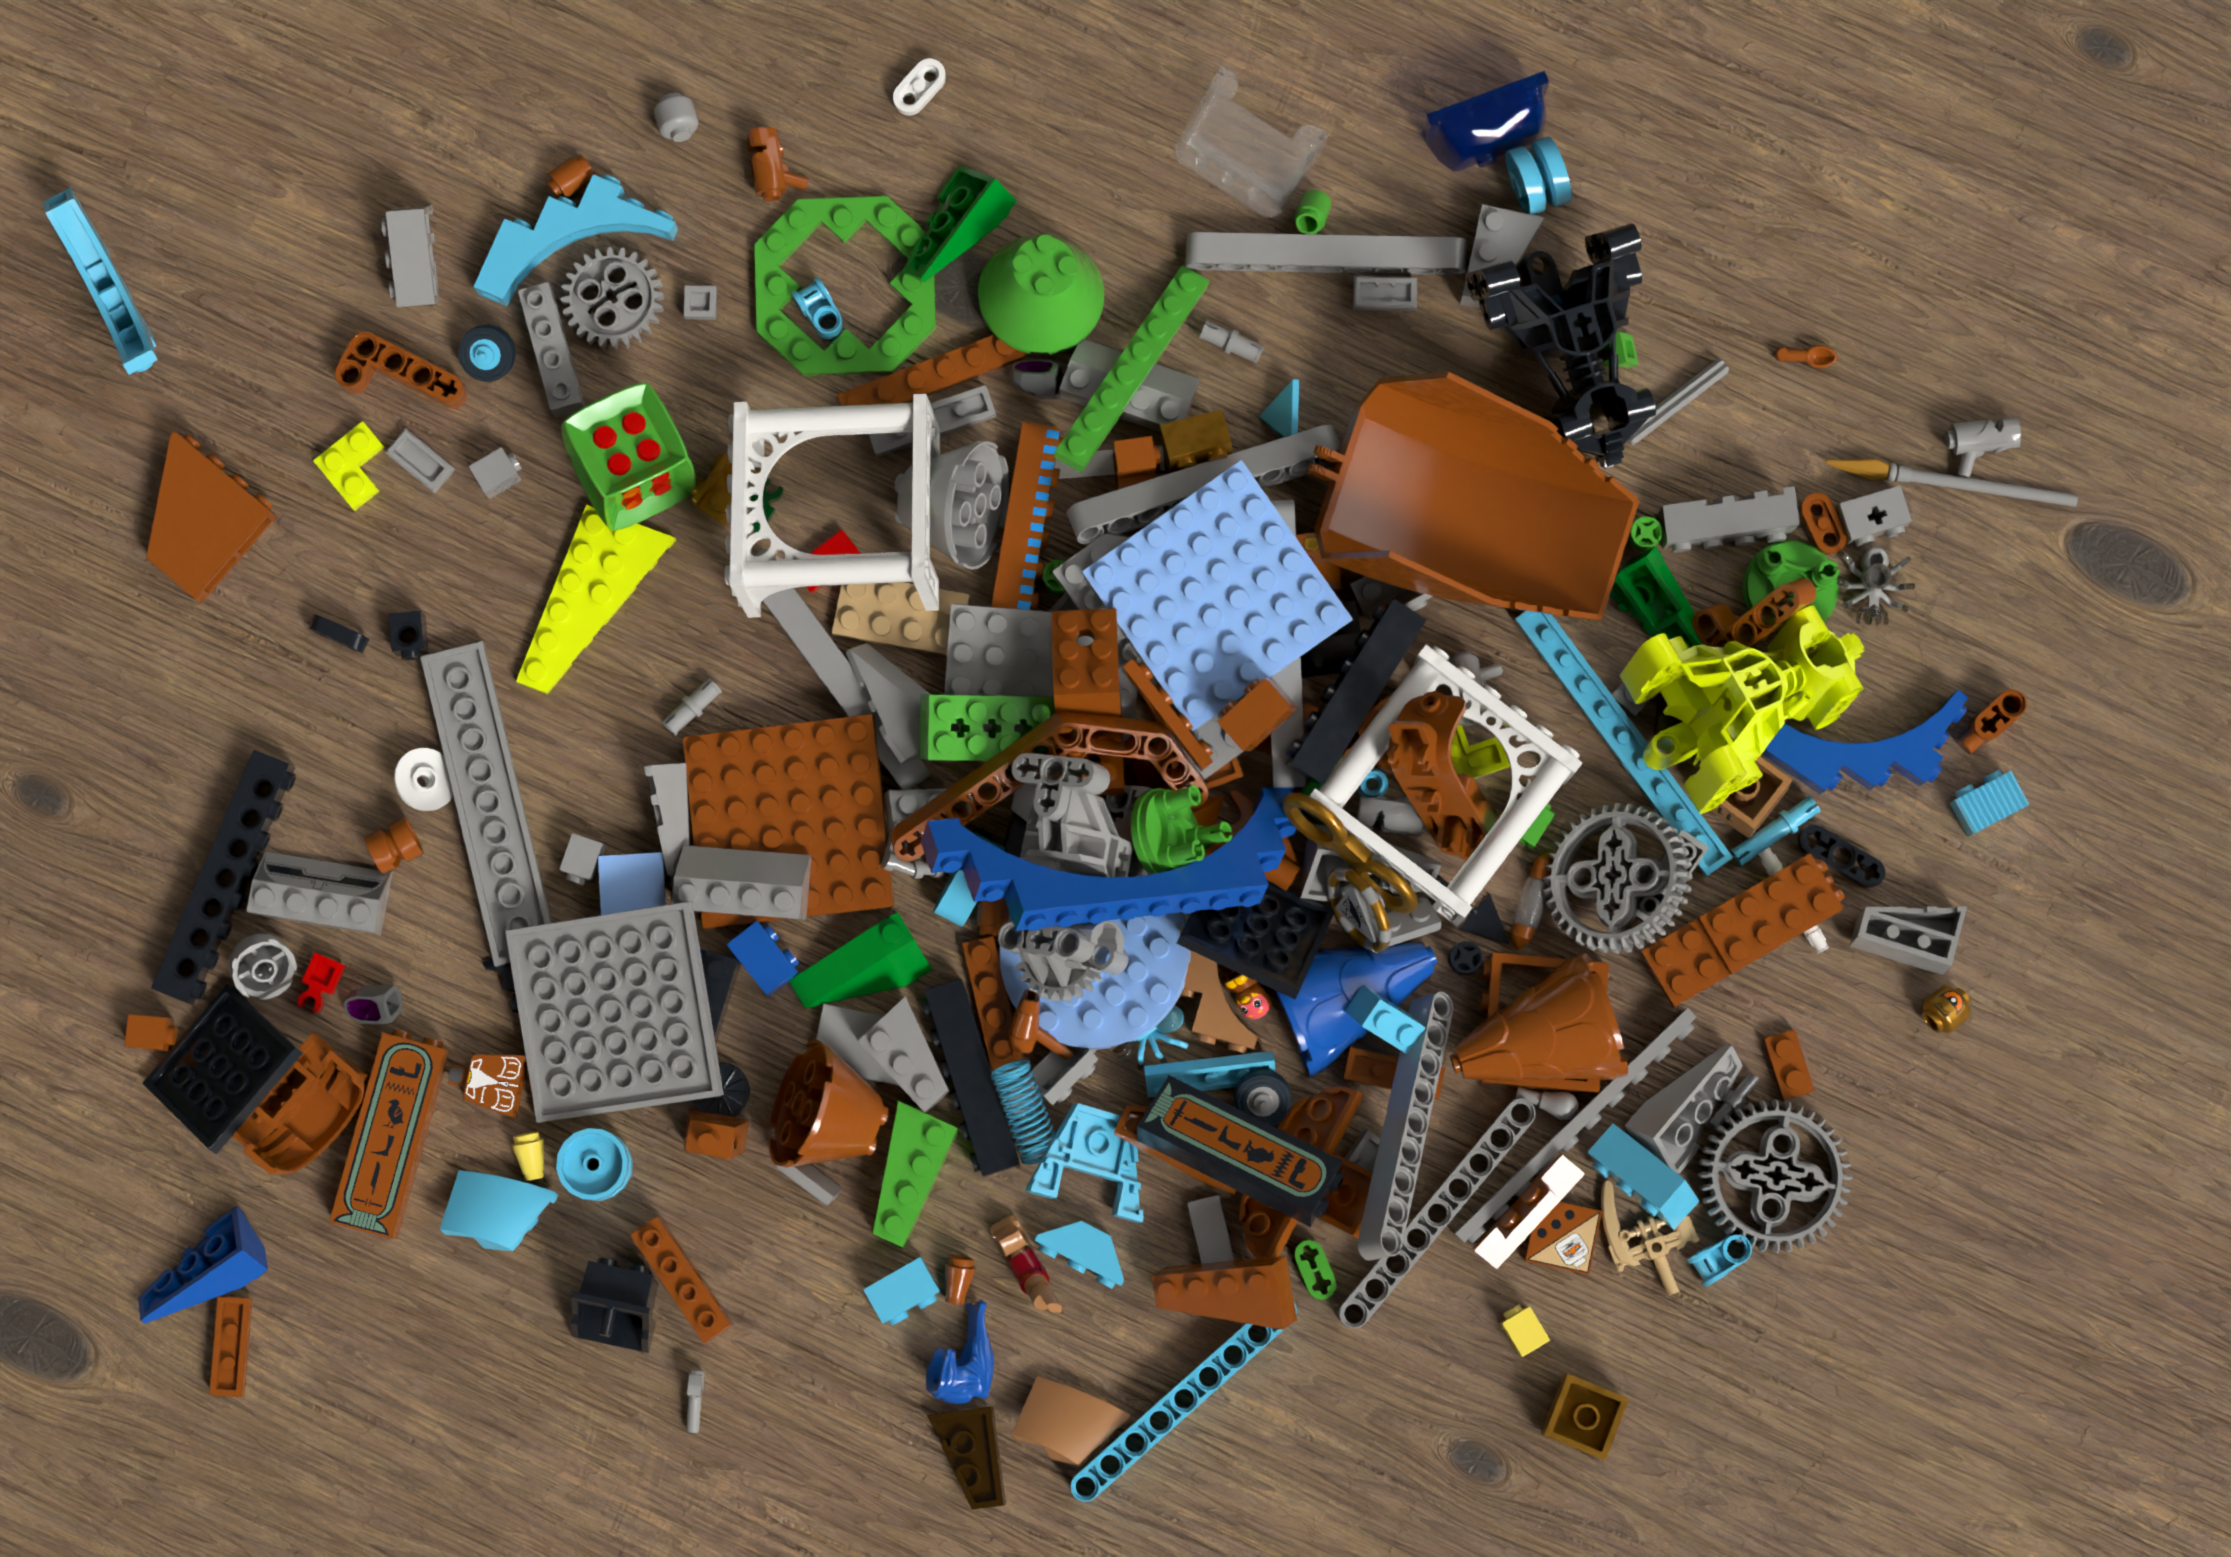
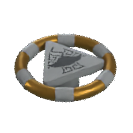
M1340 867L1332 871L1327 881L1328 896L1338 921L1346 933L1365 950L1379 953L1387 949L1391 941V925L1385 911L1384 901L1379 892L1373 889L1365 879L1352 869ZM1340 880L1350 882L1353 885L1343 898H1341Z

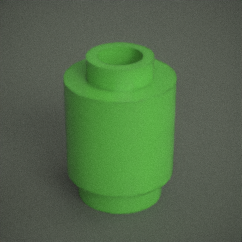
M1309 190L1302 195L1294 216L1299 231L1304 234H1315L1323 229L1331 209V200L1327 194L1319 190Z

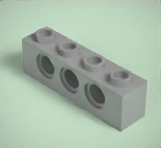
M549 282L518 290L550 410L555 418L573 414L584 408L585 404L554 291Z

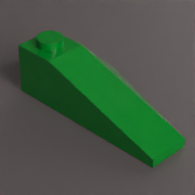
M962 165L957 167L940 190L937 197L940 204L936 213L929 214L926 220L929 228L925 236L917 240L903 270L906 275L926 282L1000 225L1009 215L1017 200L996 178Z
M897 912L801 972L789 982L804 1008L807 1009L845 999L906 987L931 972L932 968Z

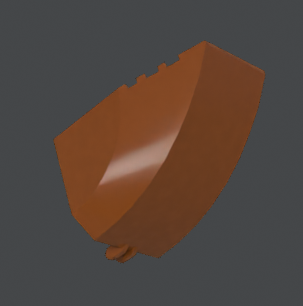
M1449 371L1380 378L1353 409L1339 453L1324 446H1315L1313 451L1315 455L1335 464L1333 472L1317 464H1309L1307 469L1309 474L1329 482L1314 528L1321 559L1366 577L1431 596L1602 621L1640 500L1613 476L1608 477L1598 469L1599 464L1592 458H1586L1577 450L1578 446L1571 439L1563 438L1556 432L1558 428L1550 421Z

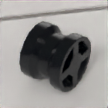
M1463 941L1451 949L1448 962L1454 972L1460 975H1468L1479 968L1482 962V953L1476 944L1470 941Z

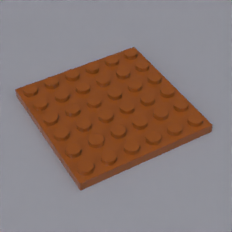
M873 714L683 737L694 846L811 855L807 917L895 907L891 871L884 870L881 867L888 837L875 717ZM701 912L703 929L753 924L756 921L761 923L787 920L786 918Z

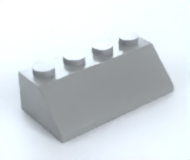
M1086 339L1077 345L1068 364L1059 389L1060 398L1086 407L1122 352ZM1155 364L1119 418L1161 433L1160 425L1187 418L1200 379Z
M683 845L674 875L672 904L692 901L694 911L806 920L812 856Z

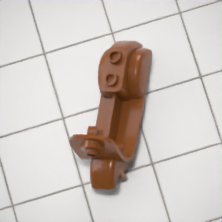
M1438 691L1428 692L1407 702L1396 722L1389 725L1391 736L1388 747V764H1390L1395 778L1441 851L1449 855H1459L1462 859L1468 860L1497 822L1499 816L1495 808L1488 803L1475 780L1466 774H1456L1452 764L1451 744L1457 726L1466 711L1465 700L1462 697L1447 696Z

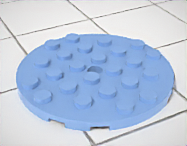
M1183 913L1165 914L1160 917H1135L1131 920H1109L1117 924L1123 934L1125 941L1124 949L1128 954L1127 967L1118 975L1106 972L1099 973L1102 981L1094 979L1091 981L1093 985L1092 992L1082 988V998L1072 995L1070 1002L1062 999L1056 1002L1040 997L1039 1027L1054 1036L1059 1043L1072 1047L1097 1050L1132 1042L1155 1028L1172 1010L1186 983L1185 977L1188 964L1191 962V951L1176 944L1180 936L1179 920L1183 927L1186 924ZM1000 946L999 957L1002 979L1006 991L1017 1009L1025 989H1028L1029 983L1020 979L1025 972L1015 968L1022 962L1020 954L1008 951ZM1109 952V954H1108L1107 957H1106V962L1108 961V959H1109V957H1110V952Z

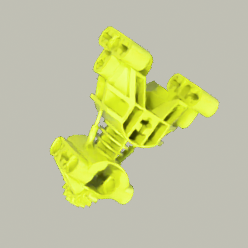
M1813 605L1798 611L1787 621L1768 645L1767 649L1769 652L1762 653L1737 641L1727 642L1724 647L1695 645L1688 648L1681 636L1669 640L1666 634L1662 633L1650 638L1640 646L1621 672L1620 678L1635 704L1648 701L1661 692L1668 704L1663 711L1664 715L1676 717L1683 722L1660 731L1653 737L1643 751L1644 762L1654 770H1663L1685 761L1697 753L1693 764L1695 766L1700 760V770L1696 774L1691 775L1683 786L1700 814L1718 807L1731 793L1753 784L1762 777L1763 774L1755 761L1761 756L1774 736L1785 724L1784 721L1786 719L1793 718L1802 721L1809 718L1815 730H1819L1836 721L1840 714L1855 700L1857 694L1864 689L1855 674L1854 661L1861 657L1860 654L1864 652V646L1855 633L1851 635L1847 633L1841 638L1838 637L1834 632L1828 630ZM1657 747L1663 749L1666 754L1660 752Z

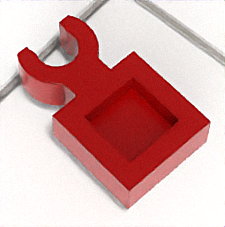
M314 952L301 981L310 986L307 991L300 994L297 1005L304 1007L306 1000L312 997L316 1002L312 1012L319 1014L324 1007L322 997L324 992L330 995L334 994L346 965Z

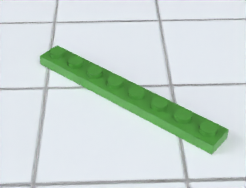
M1183 265L1180 267L1056 449L1055 459L1080 473L1083 472L1207 289L1208 279Z

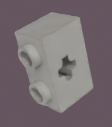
M1901 485L1839 503L1835 508L1847 534L1846 545L1856 543V547L1875 542L1874 537L1886 534L1887 538L1905 533L1904 528L1912 522ZM1871 513L1875 517L1880 516L1881 520L1877 524L1875 520H1868V516Z

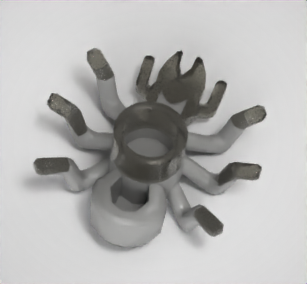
M1872 547L1861 557V572L1855 567L1853 559L1847 553L1843 554V559L1848 563L1849 571L1859 577L1861 583H1849L1846 580L1839 579L1837 580V585L1843 586L1846 589L1864 588L1865 591L1844 602L1842 608L1846 609L1861 599L1868 598V602L1856 613L1857 624L1861 623V613L1864 612L1863 620L1867 625L1872 624V618L1874 617L1876 626H1878L1882 620L1881 614L1883 615L1884 625H1888V613L1879 603L1880 597L1891 608H1898L1908 612V606L1893 601L1881 590L1902 591L1915 588L1914 583L1889 584L1892 575L1911 561L1910 556H1907L1889 569L1887 567L1889 565L1887 552L1881 547Z

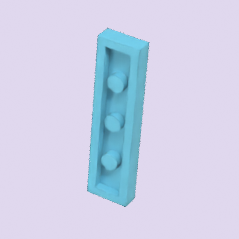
M1273 1051L1144 1066L1148 1098L1155 1097L1168 1075L1200 1091L1236 1087L1241 1078L1251 1071L1260 1069L1275 1071Z

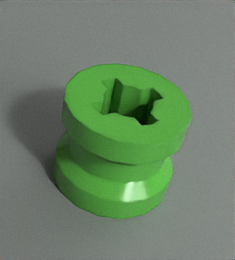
M1649 516L1640 517L1631 526L1628 542L1636 551L1645 552L1656 546L1661 540L1663 534L1662 526L1655 518Z
M1064 560L1049 562L1043 571L1044 585L1050 593L1055 595H1064L1066 593L1052 573L1054 569L1065 562Z

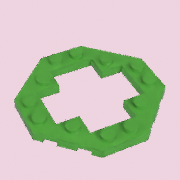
M888 196L798 199L754 244L757 334L803 377L822 374H892L936 329L935 275L926 282H922L906 275L903 270L890 282V286L911 306L870 349L850 331L845 329L824 351L781 312L792 299L790 293L794 290L799 292L801 287L780 266L821 224L845 244L867 222L907 260L909 259L917 240L924 237L926 231Z

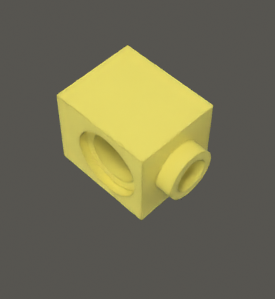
M1520 1304L1503 1313L1505 1320L1499 1324L1519 1357H1524L1550 1341L1530 1306L1522 1309Z

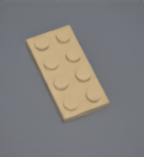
M895 582L841 585L832 635L947 656L951 604L968 605L970 595L939 589V610L926 611L914 584Z

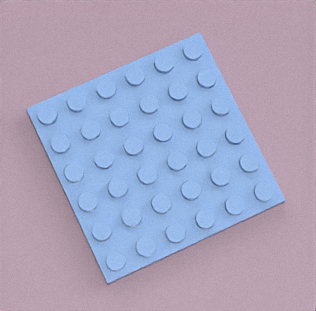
M1242 460L1082 571L1108 609L1116 608L1117 623L1162 688L1171 697L1178 711L1183 713L1192 724V731L1219 714L1232 700L1237 701L1245 696L1244 689L1256 678H1271L1353 620Z

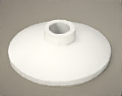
M417 748L407 752L398 761L394 771V784L399 796L406 804L417 810L433 811L443 807L451 800L453 791L443 754L430 748ZM418 777L425 780V787H421L418 784Z

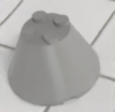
M977 441L932 457L930 460V545L957 565L966 569H978L990 560L998 547V543H994L999 528H1005L1010 498V476L1005 456L998 455L996 451L998 446L993 442ZM913 465L904 474H899L895 480V491L898 493L895 520L898 524L905 525L911 531Z

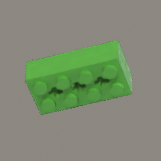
M920 694L919 759L988 761L1055 714L1054 697ZM956 719L957 723L961 724L960 731H957L958 734L955 731H951L952 723L956 724ZM988 722L992 724V730L989 734L983 731V724H988ZM1015 724H1022L1023 731L1020 733L1015 732ZM1038 745L1032 752L1041 753L1047 746Z

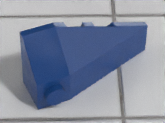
M235 1206L212 1222L203 1231L207 1236L194 1249L190 1246L187 1247L182 1253L184 1258L174 1270H165L138 1297L140 1321L145 1324L240 1289L254 1279L259 1278L268 1270L265 1247L239 1207Z

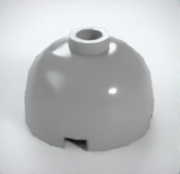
M257 933L244 938L235 946L229 961V971L235 987L244 996L258 997L259 1000H267L279 996L288 989L292 983L291 978L294 975V970L296 971L297 968L291 949L280 938L271 934Z

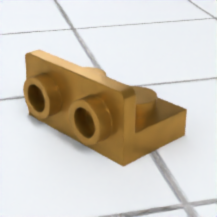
M728 450L724 455L720 453L714 459L710 466V469L713 470L706 480L701 479L691 493L694 496L692 498L694 506L724 527L728 525L726 507L732 503V494H729L727 489V476L732 474V463H729Z

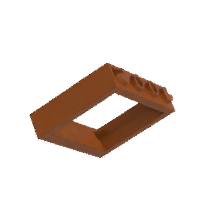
M1493 952L1490 955V960H1484L1483 979H1488L1487 992L1481 993L1480 1011H1485V1020L1496 1011L1498 1012L1502 964L1556 969L1567 959ZM1593 962L1590 970L1592 974H1599L1607 993L1609 963ZM1522 1079L1520 1082L1480 1080V1084L1597 1094L1600 1090V1080L1584 1079V1081Z

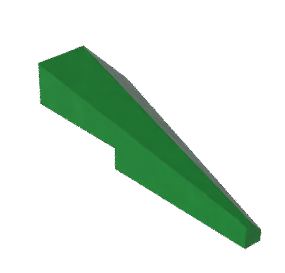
M1656 546L1634 557L1618 569L1610 593V597L1618 603L1617 608L1623 613L1627 611L1643 623L1642 628L1653 637L1665 633L1669 640L1681 636L1688 648L1695 645H1703L1692 627V618L1695 613Z

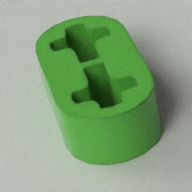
M1306 1240L1301 1242L1295 1248L1294 1258L1306 1289L1315 1299H1328L1336 1290V1281L1325 1253L1316 1241ZM1308 1245L1310 1249L1318 1251V1255L1314 1257L1317 1268L1311 1269L1307 1260L1302 1261L1300 1259V1255L1304 1253V1246ZM1319 1271L1323 1280L1329 1279L1330 1285L1326 1287V1294L1322 1295L1320 1290H1313L1312 1285L1316 1284L1313 1272Z

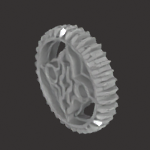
M1615 803L1613 810L1609 805H1603L1602 814L1596 808H1591V818L1585 814H1580L1581 823L1579 825L1575 822H1570V827L1573 830L1570 833L1561 831L1562 837L1565 838L1563 842H1553L1558 850L1557 853H1548V856L1554 861L1553 864L1545 865L1551 871V875L1543 878L1544 883L1550 885L1549 888L1544 890V894L1551 898L1546 904L1550 909H1555L1551 916L1556 921L1560 920L1557 924L1558 927L1563 931L1567 930L1566 935L1571 939L1576 938V943L1581 946L1587 944V948L1594 951L1598 948L1602 953H1607L1610 949L1614 954H1620L1621 948L1627 953L1632 952L1633 943L1637 948L1644 949V939L1650 943H1655L1654 934L1656 932L1661 936L1666 935L1663 928L1665 924L1671 927L1675 926V922L1671 917L1673 914L1677 916L1682 915V911L1677 908L1679 903L1688 904V900L1682 894L1683 892L1692 891L1691 887L1684 883L1693 879L1690 872L1684 871L1692 866L1690 860L1684 859L1689 854L1687 848L1681 847L1684 844V840L1682 837L1676 836L1678 833L1677 829L1673 826H1668L1669 821L1664 817L1659 818V814L1655 811L1648 813L1647 808L1639 806L1636 809V806L1633 804H1627L1624 808L1620 803ZM1626 824L1642 827L1658 838L1668 854L1670 870H1667L1664 864L1655 858H1638L1637 839L1632 832L1626 829ZM1609 827L1600 837L1598 860L1576 862L1569 869L1574 855L1582 844L1595 833ZM1653 871L1654 875L1651 881L1644 884L1643 880L1646 873ZM1591 873L1590 882L1582 886L1584 876ZM1566 886H1569L1571 892L1579 898L1597 899L1598 918L1602 924L1609 928L1608 933L1594 930L1583 924L1576 917L1568 903ZM1667 887L1665 896L1654 913L1638 926L1625 931L1635 920L1637 897L1658 895Z
M1776 1099L1771 1100L1770 1110L1767 1109L1764 1100L1759 1101L1758 1112H1756L1751 1103L1747 1104L1746 1116L1741 1109L1734 1110L1737 1121L1735 1122L1730 1116H1726L1724 1120L1728 1128L1725 1129L1723 1126L1717 1125L1714 1129L1721 1136L1717 1138L1716 1136L1709 1135L1707 1138L1710 1143L1715 1145L1713 1149L1710 1147H1703L1702 1149L1704 1154L1710 1155V1160H1699V1165L1708 1167V1172L1698 1173V1178H1708V1184L1699 1186V1191L1709 1190L1711 1195L1703 1198L1702 1202L1703 1204L1713 1202L1715 1205L1707 1213L1709 1216L1720 1213L1721 1217L1716 1220L1715 1225L1721 1226L1727 1222L1729 1226L1724 1231L1725 1235L1729 1236L1736 1230L1738 1231L1737 1235L1748 1237L1752 1248L1755 1246L1756 1241H1759L1758 1248L1760 1252L1766 1251L1768 1243H1771L1772 1253H1779L1780 1243L1783 1244L1785 1252H1791L1792 1241H1794L1798 1249H1803L1804 1237L1810 1244L1816 1243L1813 1232L1815 1231L1819 1236L1824 1237L1827 1233L1822 1227L1823 1224L1830 1228L1835 1227L1836 1224L1830 1218V1215L1842 1217L1843 1212L1835 1207L1837 1204L1846 1206L1848 1200L1841 1198L1840 1194L1851 1192L1850 1187L1842 1186V1181L1852 1180L1851 1174L1842 1173V1168L1851 1167V1162H1841L1839 1157L1846 1155L1848 1151L1847 1149L1837 1151L1835 1145L1842 1142V1138L1837 1137L1831 1140L1829 1135L1835 1131V1128L1830 1126L1823 1131L1821 1127L1826 1119L1820 1117L1814 1123L1812 1121L1815 1116L1814 1110L1811 1109L1805 1116H1802L1803 1105L1798 1104L1794 1112H1791L1790 1101H1784L1782 1110H1779V1103ZM1763 1120L1779 1121L1778 1125L1768 1128L1763 1134L1759 1153L1737 1151L1731 1154L1725 1162L1721 1160L1727 1144L1743 1128ZM1790 1122L1806 1129L1822 1145L1830 1164V1182L1826 1180L1824 1172L1817 1165L1798 1160L1800 1140L1797 1133L1789 1127ZM1777 1135L1783 1136L1788 1142V1148L1784 1153L1777 1152L1773 1147V1140ZM1768 1157L1774 1160L1788 1159V1166L1798 1169L1800 1172L1789 1171L1788 1166L1781 1161L1769 1162L1765 1166L1754 1164L1753 1161H1763ZM1745 1162V1168L1750 1169L1754 1173L1744 1175L1741 1178V1173L1731 1167L1742 1165ZM1777 1168V1174L1782 1175L1786 1179L1776 1181L1773 1184V1179L1763 1173L1772 1172ZM1719 1171L1723 1172L1726 1181L1732 1187L1752 1192L1750 1213L1753 1220L1761 1226V1230H1756L1744 1224L1728 1208L1719 1186ZM1809 1174V1180L1814 1181L1818 1186L1808 1187L1805 1191V1185L1796 1181V1179L1807 1177ZM1750 1180L1762 1182V1187L1768 1191H1779L1785 1189V1187L1795 1188L1796 1192H1785L1782 1196L1777 1193L1762 1194V1187L1751 1183ZM1825 1191L1829 1192L1823 1208L1808 1224L1786 1233L1771 1232L1772 1228L1781 1225L1787 1219L1791 1200L1812 1202L1819 1199ZM1767 1199L1773 1200L1777 1206V1212L1771 1218L1765 1216L1762 1211V1204ZM1742 1237L1740 1238V1240L1735 1239V1242L1741 1243Z

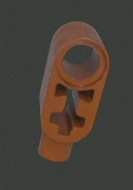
M2009 689L1998 695L1970 721L1968 731L1957 740L1959 746L1966 753L1972 754L1981 744L1988 743L1997 738L2025 712L2027 700L2024 694L2018 690ZM2004 698L2014 701L2016 705L2015 713H2008L2004 710L2002 706ZM1992 717L1998 719L1989 727V731L1984 733L1981 730L1984 725L1983 723Z

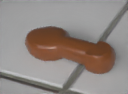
M1813 345L1808 349L1787 348V346H1782L1775 351V358L1779 362H1806L1809 366L1820 369L1833 365L1838 359L1837 353L1824 345Z

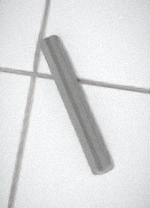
M1720 358L1715 360L1656 405V415L1649 417L1627 442L1630 445H1635L1725 376L1729 371L1725 362Z

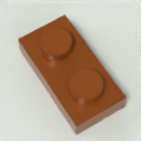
M1790 1030L1762 1039L1781 1100L1784 1101L1814 1092L1815 1090L1796 1030Z

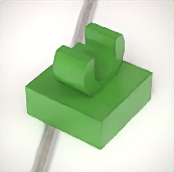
M1617 332L1616 354H1618V367L1628 369L1638 366L1633 336ZM1610 341L1606 346H1604L1602 349H1600V350H1602V351H1608V350H1610V349H1611V341ZM1609 360L1604 361L1603 366L1609 367Z

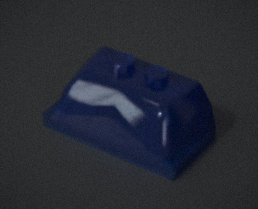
M1545 71L1426 114L1422 135L1427 146L1439 162L1453 172L1477 164L1478 167L1488 166L1496 161V157L1506 154V151L1519 146L1531 145L1533 141L1541 139L1547 118L1544 96L1549 85Z

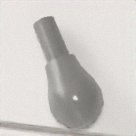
M1518 1087L1516 1099H1526L1559 1120H1569L1578 1112V1101L1569 1092L1544 1091L1540 1093Z

